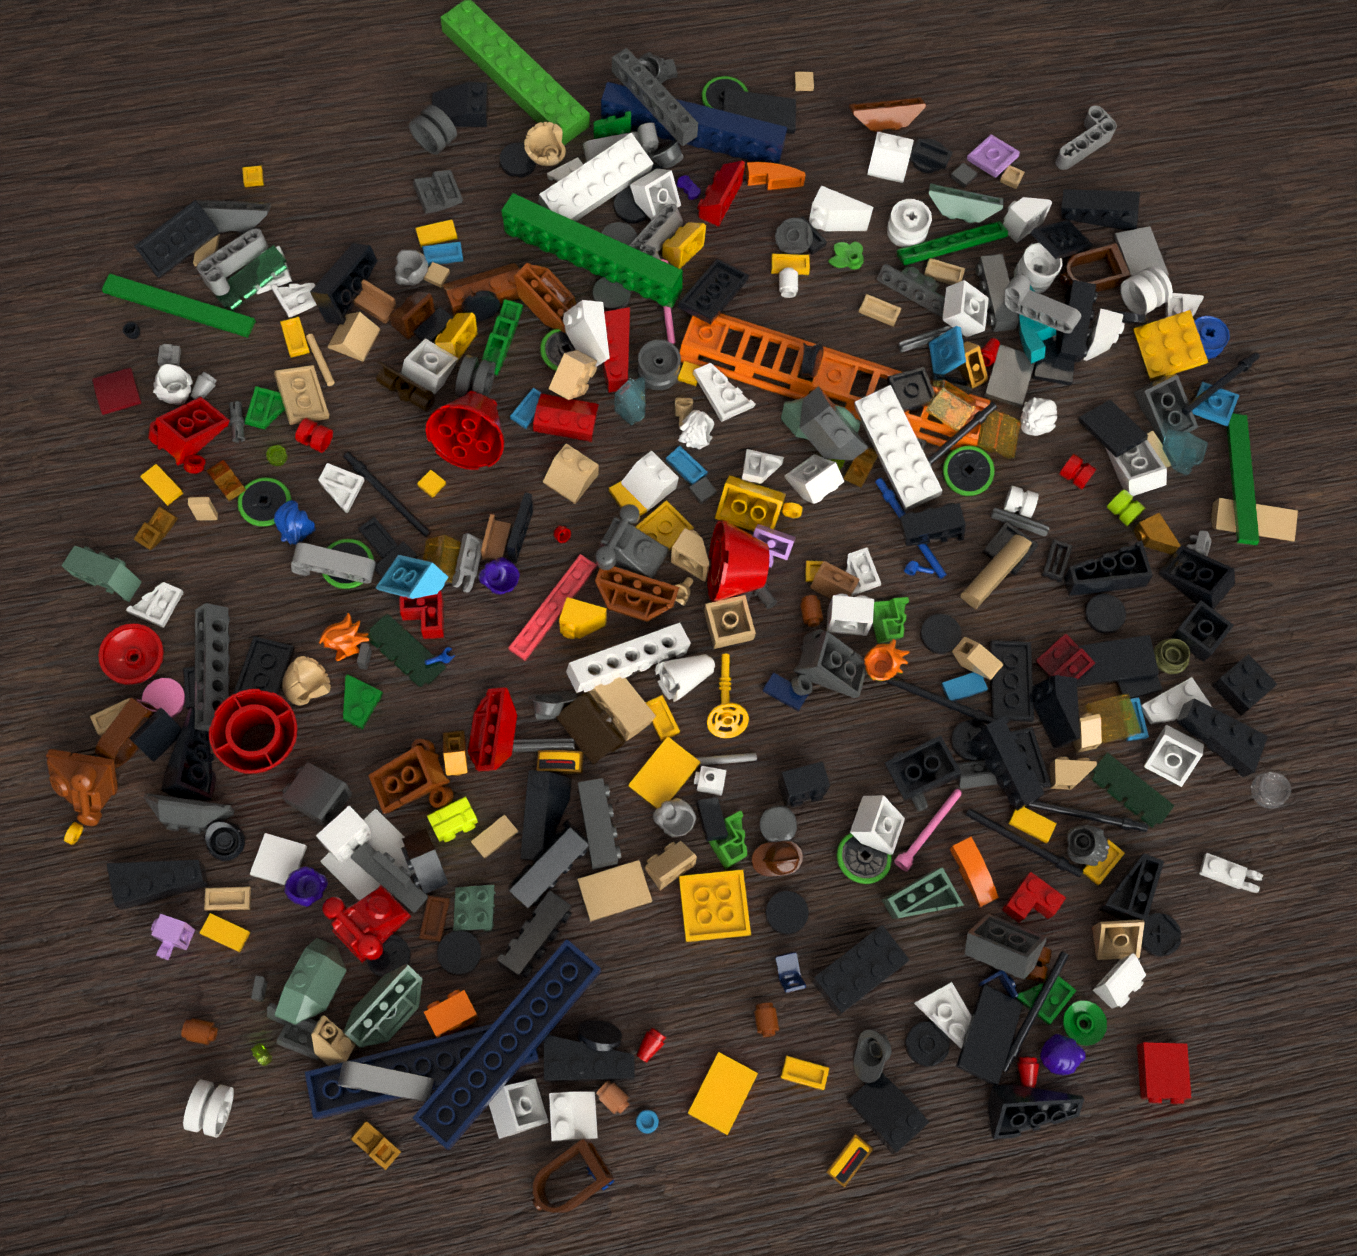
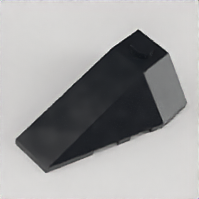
M190 708L165 770L161 791L181 799L211 800L216 782V775L212 771L214 755L210 751L209 731L195 729L194 708Z
M529 770L521 860H533L540 849H547L549 847V839L554 835L570 801L572 779L552 772Z
M1018 1085L992 1086L988 1100L993 1139L1015 1138L1021 1136L1022 1131L1031 1128L1033 1131L1040 1129V1125L1046 1123L1058 1124L1079 1117L1084 1098L1080 1095Z

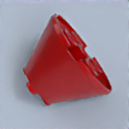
M469 391L466 395L439 407L430 415L426 423L428 442L431 441L436 448L435 452L442 459L454 466L469 470H479L480 467L485 466L491 467L500 459L503 453L504 438L497 410V402L475 391Z

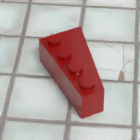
M630 307L604 312L610 359L602 363L608 393L628 389Z

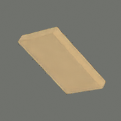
M314 365L276 370L274 372L290 425L300 424L305 418L313 421L329 419L328 409Z
M639 860L577 879L590 922L652 902Z

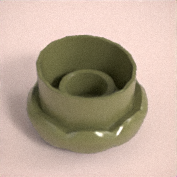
M1179 639L1163 640L1154 648L1157 667L1164 673L1178 674L1184 671L1189 664V647Z

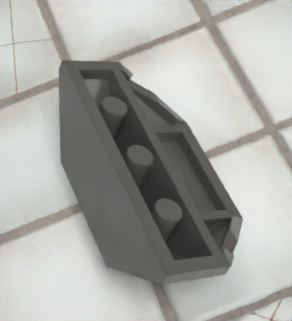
M197 200L222 233L228 231L246 233L268 215L271 208V203Z
M819 386L803 398L800 429L824 459L854 460L868 449L865 442Z
M144 794L145 800L159 821L166 826V829L172 831H179V828L187 829L189 833L200 834L201 831L206 832V829L212 823L225 821L234 815L235 811L230 805Z

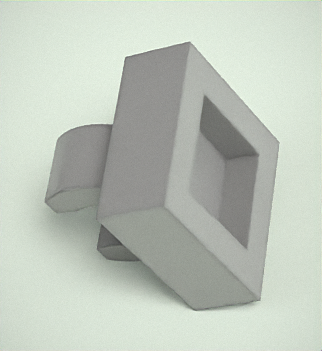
M172 344L160 345L158 355L159 367L163 364L179 366L180 346H172Z
M1200 530L1198 536H1190L1191 542H1196V544H1188L1187 547L1208 556L1212 540L1208 531Z

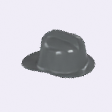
M676 139L665 147L647 154L650 159L652 158L663 168L673 167L684 158Z
M557 691L545 694H532L528 698L533 701L536 719H553L559 716L564 703L577 699V694L569 691Z
M871 1029L864 1030L860 1034L853 1065L856 1075L863 1082H875L880 1077L885 1062L890 1058L892 1051L887 1035L879 1034Z

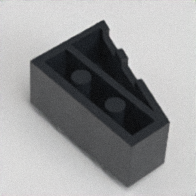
M948 503L943 505V507L935 509L931 507L918 513L909 512L900 517V526L906 546L930 544V540L940 539L942 543L947 542V538L955 537L958 538V541L964 540L966 523L960 503Z
M1145 853L1136 858L1098 910L1126 921L1144 920L1146 922L1164 861Z

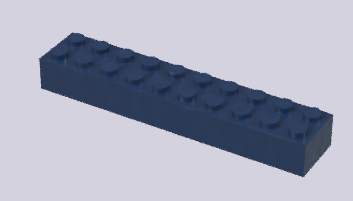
M607 82L601 99V119H607L614 115L618 119L624 117L625 112L631 111V130L638 131L640 125L654 123L657 137L675 140L668 130L626 86ZM676 99L698 122L697 137L687 143L688 145L712 150L716 153L728 154L732 157H740L751 162L780 164L787 127Z
M566 939L412 1118L442 1146L450 1150L601 973V968Z
M493 1024L350 1061L433 1078L432 1090L437 1089ZM536 1049L522 1066L539 1062ZM343 1062L305 1072L312 1115L317 1120L401 1098L362 1089L338 1086Z

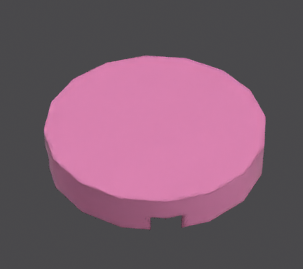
M160 678L147 685L143 692L142 701L149 702L158 710L162 708L171 718H174L183 709L185 691L177 681L171 678Z

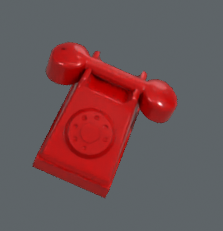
M199 397L186 405H182L157 417L156 421L150 424L148 438L153 444L157 445L159 450L164 448L175 458L177 465L183 463V468L186 472L197 474L204 470L206 461L203 457L196 454L227 427L230 420L204 398Z
M382 885L347 909L345 903L339 897H330L324 902L322 907L324 915L328 919L334 920L331 923L333 933L362 963L366 959L375 960L379 958L383 952V943L393 934V931L396 932L411 917Z

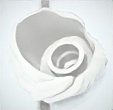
M163 364L155 376L153 393L157 395L159 400L169 404L182 405L189 397V393H191L193 381L191 376L180 366Z
M1035 397L1025 402L1020 418L1022 431L1034 436L1051 432L1056 425L1054 423L1058 418L1055 402Z
M693 410L682 421L684 424L680 426L682 434L679 435L678 441L686 443L687 447L699 450L710 444L713 438L710 436V432L715 424L713 419L705 412Z

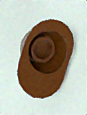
M792 841L761 844L752 854L754 869L759 874L769 877L794 873L799 869L803 859L800 847Z

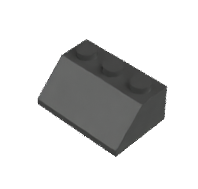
M987 913L967 933L965 955L1010 973L1015 977L1025 979L1035 968L1047 937Z

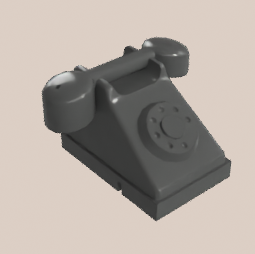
M624 505L619 511L620 519L613 518L608 531L600 542V548L596 551L595 555L596 564L602 570H610L613 567H617L654 579L669 552V548L634 527L633 525L640 519L639 509L635 505Z
M819 629L807 633L803 639V645L800 646V649L803 651L800 663L793 670L798 675L794 676L791 681L793 691L800 696L810 694L812 692V683L851 696L853 699L860 697L866 674L864 658L858 653L853 652L851 648L828 631Z

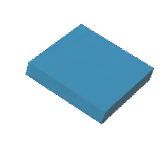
M955 326L929 342L933 373L945 375L966 362L961 327Z
M1202 382L1196 397L1212 385ZM1221 388L1192 410L1194 415L1228 426L1239 395Z

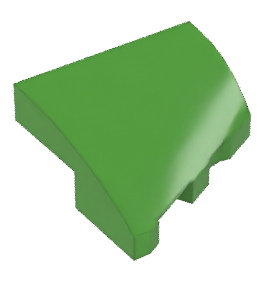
M908 597L874 602L873 627L877 643L889 642L892 639L897 640L903 637V624L907 616L904 614L905 605L909 603Z
M742 811L724 820L728 832L727 839L708 841L725 870L747 856V846L744 843L745 830L742 828Z

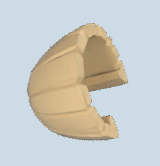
M540 122L528 131L524 145L525 151L532 161L541 166H554L564 159L566 149L562 144V128L552 122Z
M301 656L289 665L282 681L283 692L288 701L301 706L307 704L310 699L330 692V679L327 677L328 674L325 673L324 667L318 665L319 662L313 658Z

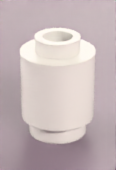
M784 268L779 273V291L781 296L785 298L795 297L796 292H798V272L793 268Z

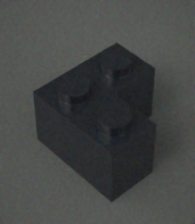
M426 828L402 838L404 847L401 850L409 870H415L416 874L412 877L417 888L421 886L424 894L449 884Z

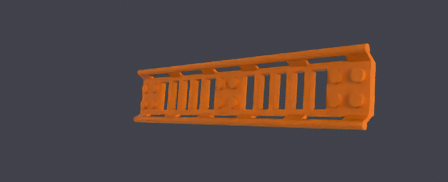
M722 313L718 315L711 325L692 315L679 352L682 363L686 361L701 367L709 364L698 360L699 355L734 366L735 370L732 371L714 365L728 378L795 400L804 398L809 394V391L812 392L819 386L827 397L845 402L846 406L844 408L858 420L860 418L855 410L854 402L862 398L850 395L857 371L873 375L866 396L874 393L879 377L887 379L888 376L903 373L902 371L823 346L824 352L817 375L810 382L797 376L803 362V343L807 346L816 345L815 343ZM729 328L744 333L735 357L721 353ZM750 336L762 339L754 363L742 359ZM769 341L780 345L772 369L761 366ZM787 347L799 351L791 375L779 371ZM756 373L790 384L791 386L790 389L753 378V375ZM932 386L935 395L950 400L943 424L927 420L932 405L923 408L921 417L909 414V411L904 413L916 438L941 447L947 440L919 432L920 428L922 427L952 437L973 419V415L985 409L991 400L973 394L967 395ZM985 422L981 425L978 424L949 450L953 451L961 446L977 447Z

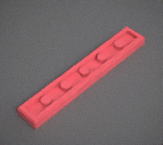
M580 554L508 647L509 651L526 661L561 615L566 598L573 599L595 571L597 564Z

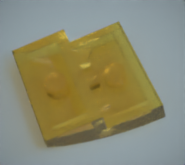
M993 411L986 417L987 420L981 424L977 445L988 452H998L1008 459L1015 458L1021 422L1001 412Z
M1129 694L1106 698L1086 705L1088 713H1092V715L1100 714L1101 744L1142 733Z

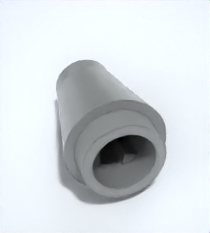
M202 372L197 377L190 397L194 400L199 397L205 398L216 386L217 380L209 374Z

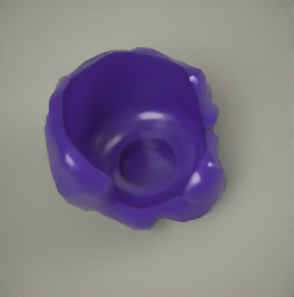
M499 557L496 560L487 562L478 577L481 584L490 589L492 593L498 595L511 592L519 581L520 572L511 561Z
M305 866L298 868L288 875L285 881L284 892L288 899L295 904L309 907L312 903L322 898L323 891L328 886V881L325 875L314 871L312 867Z
M1055 1034L1049 1038L1043 1045L1040 1053L1043 1065L1051 1073L1058 1075L1074 1073L1086 1057L1084 1049L1078 1046L1074 1039L1060 1034Z

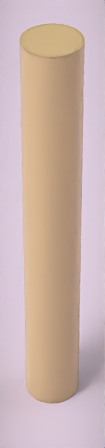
M308 334L306 339L327 386H332L335 382L313 334Z

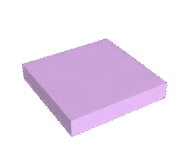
M991 134L967 155V161L996 178L1019 157L1020 152Z

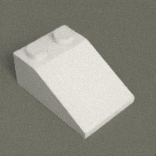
M821 186L812 203L809 223L814 228L823 231H867L874 207Z
M582 300L564 313L563 323L566 334L575 350L597 360L595 365L597 367L610 359L603 302Z
M1148 440L1117 458L1106 448L1121 486L1132 496L1166 485L1167 468Z

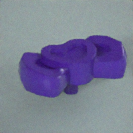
M689 176L679 177L676 183L677 187L683 188L684 193L688 194L689 200L697 199L701 194V189L693 183Z

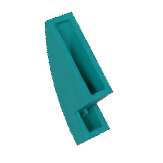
M1019 314L1020 340L1031 364L1045 358L1046 346L1042 341L1055 336L1056 329Z

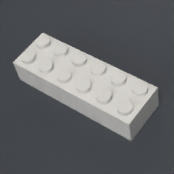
M630 133L540 193L538 202L541 206L573 221H578L630 186V184L649 173L653 162L633 134Z
M891 385L855 401V410L905 512L941 496L942 489Z

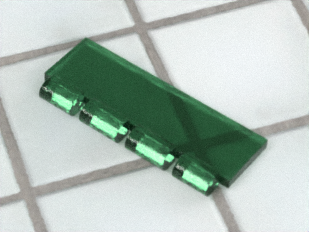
M274 245L227 280L230 289L226 294L215 296L225 308L230 307L232 311L243 303L240 297L243 296L246 300L258 292V289L255 287L257 284L263 288L274 279L271 273L274 272L276 276H279L288 269L284 264L287 262Z
M388 614L369 629L371 632L367 636L369 642L376 648L384 644L379 651L391 662L398 657L394 665L405 675L414 671L409 678L417 686L422 687L425 682L429 685L446 669V666L441 662L426 665L425 660L435 656Z
M1109 753L1105 754L1092 771L1095 775L1091 780L1101 788L1109 784L1110 787L1106 792L1119 802L1125 797L1127 800L1123 805L1136 816L1142 810L1144 814L1140 819L1152 828L1156 823L1160 825L1175 806Z

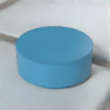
M644 1110L638 1114L636 1126L642 1133H652L658 1127L659 1119L655 1112Z

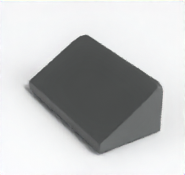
M985 760L956 763L961 771L958 777L960 789L997 785L996 777L987 768Z

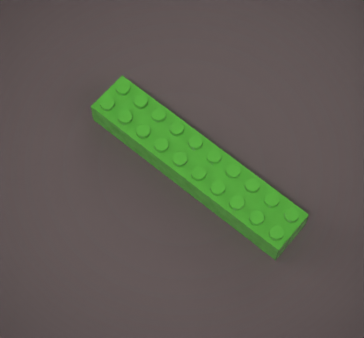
M464 0L441 16L442 32L535 122H552L562 128L563 145H566L590 127V113L472 0Z

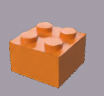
M459 989L447 995V1000L441 1003L438 1000L427 1006L428 1010L424 1014L437 1038L454 1034L479 1020L465 990L461 992Z

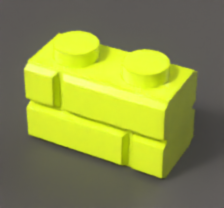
M466 796L427 815L439 842L442 840L444 842L451 841L456 837V833L462 830L468 832L476 827L475 824L478 823Z

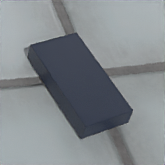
M774 672L763 689V692L798 712L809 695L800 696L793 691L791 682Z

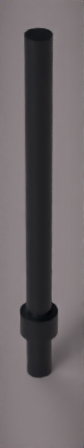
M1254 352L1248 358H1243L1238 362V366L1182 408V413L1184 415L1189 414L1242 371H1247L1252 367V363L1260 358V355Z
M991 402L985 409L978 411L973 415V419L931 454L927 458L930 466L973 428L987 420L986 417L997 409L996 404Z
M350 452L343 456L353 466V470L358 475H362L425 538L431 534V531L367 470V466L362 461H358Z
M896 677L884 681L974 718L973 721L978 723L984 722L989 724L997 720L986 715V712L978 709L976 711Z
M1039 800L1027 806L1120 826V829L1128 831L1133 829L1147 832L1148 824L1132 821V818L1128 817L1118 818Z
M971 808L968 809L966 816L1055 864V867L1061 871L1066 870L1079 878L1082 875L1083 870L1069 863L1068 859L1062 856L1058 857Z
M1060 952L1013 1043L1010 1045L1003 1071L1008 1072L1014 1058H1018L1022 1043L1069 957L1065 952Z

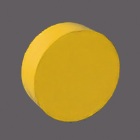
M784 503L782 513L790 518H799L802 515L803 508L796 503Z
M74 822L67 830L64 842L71 845L75 844L83 832V825Z

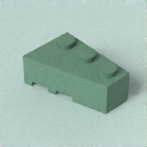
M74 545L62 564V567L72 576L93 586L99 585L107 588L106 592L113 594L115 591L127 602H130L142 583L125 567L126 563L119 558H114L113 560L102 552L97 554L86 546L81 548Z
M943 867L935 868L882 899L892 919L964 906Z

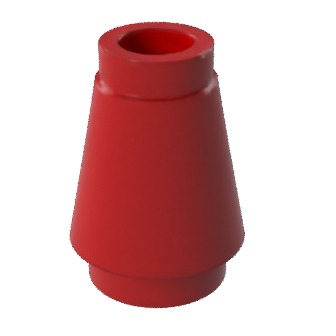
M991 338L981 349L985 366L995 363L1000 342L995 338Z
M652 1027L650 1031H646L636 1056L647 1063L665 1044L664 1040L666 1037Z
M1019 1057L1017 1066L1021 1085L1036 1088L1039 1069L1037 1057Z

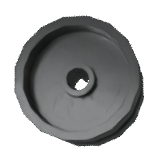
M427 105L420 115L415 116L409 123V130L415 140L426 151L434 155H438L445 148L446 144H449L457 136L456 128L450 118L434 105Z
M653 340L646 343L638 354V377L640 381L652 390L662 391L672 387L677 382L680 373L681 355L679 350L666 340Z
M467 354L458 372L455 389L456 396L462 397L469 391H475L488 397L494 380L495 362L483 359L479 363L477 357Z

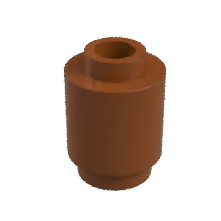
M815 595L803 597L800 604L803 623L809 627L820 625V622L824 620L820 600Z
M773 1003L756 1005L754 1014L757 1033L762 1034L763 1037L776 1035L775 1032L779 1030L776 1008H773Z
M195 1018L191 1020L186 1019L181 1036L186 1038L187 1041L209 1045L211 1041H215L218 1028H215L214 1022Z

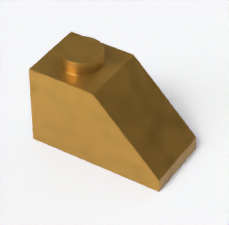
M967 341L963 343L966 362L958 366L957 369L964 379L969 381L973 389L989 380L980 346Z
M1160 513L1139 522L1134 529L1137 540H1142L1144 547L1172 555L1181 546Z
M464 730L443 733V755L446 776H460L468 773Z

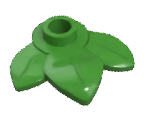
M857 241L850 245L845 242L834 244L836 255L828 260L829 264L837 268L848 266L853 270L859 269L864 262L862 255L863 247Z

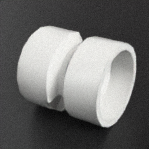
M1011 486L1006 497L1004 510L1012 513L1019 511L1020 515L1031 518L1036 508L1039 494L1029 490L1023 492L1022 488Z

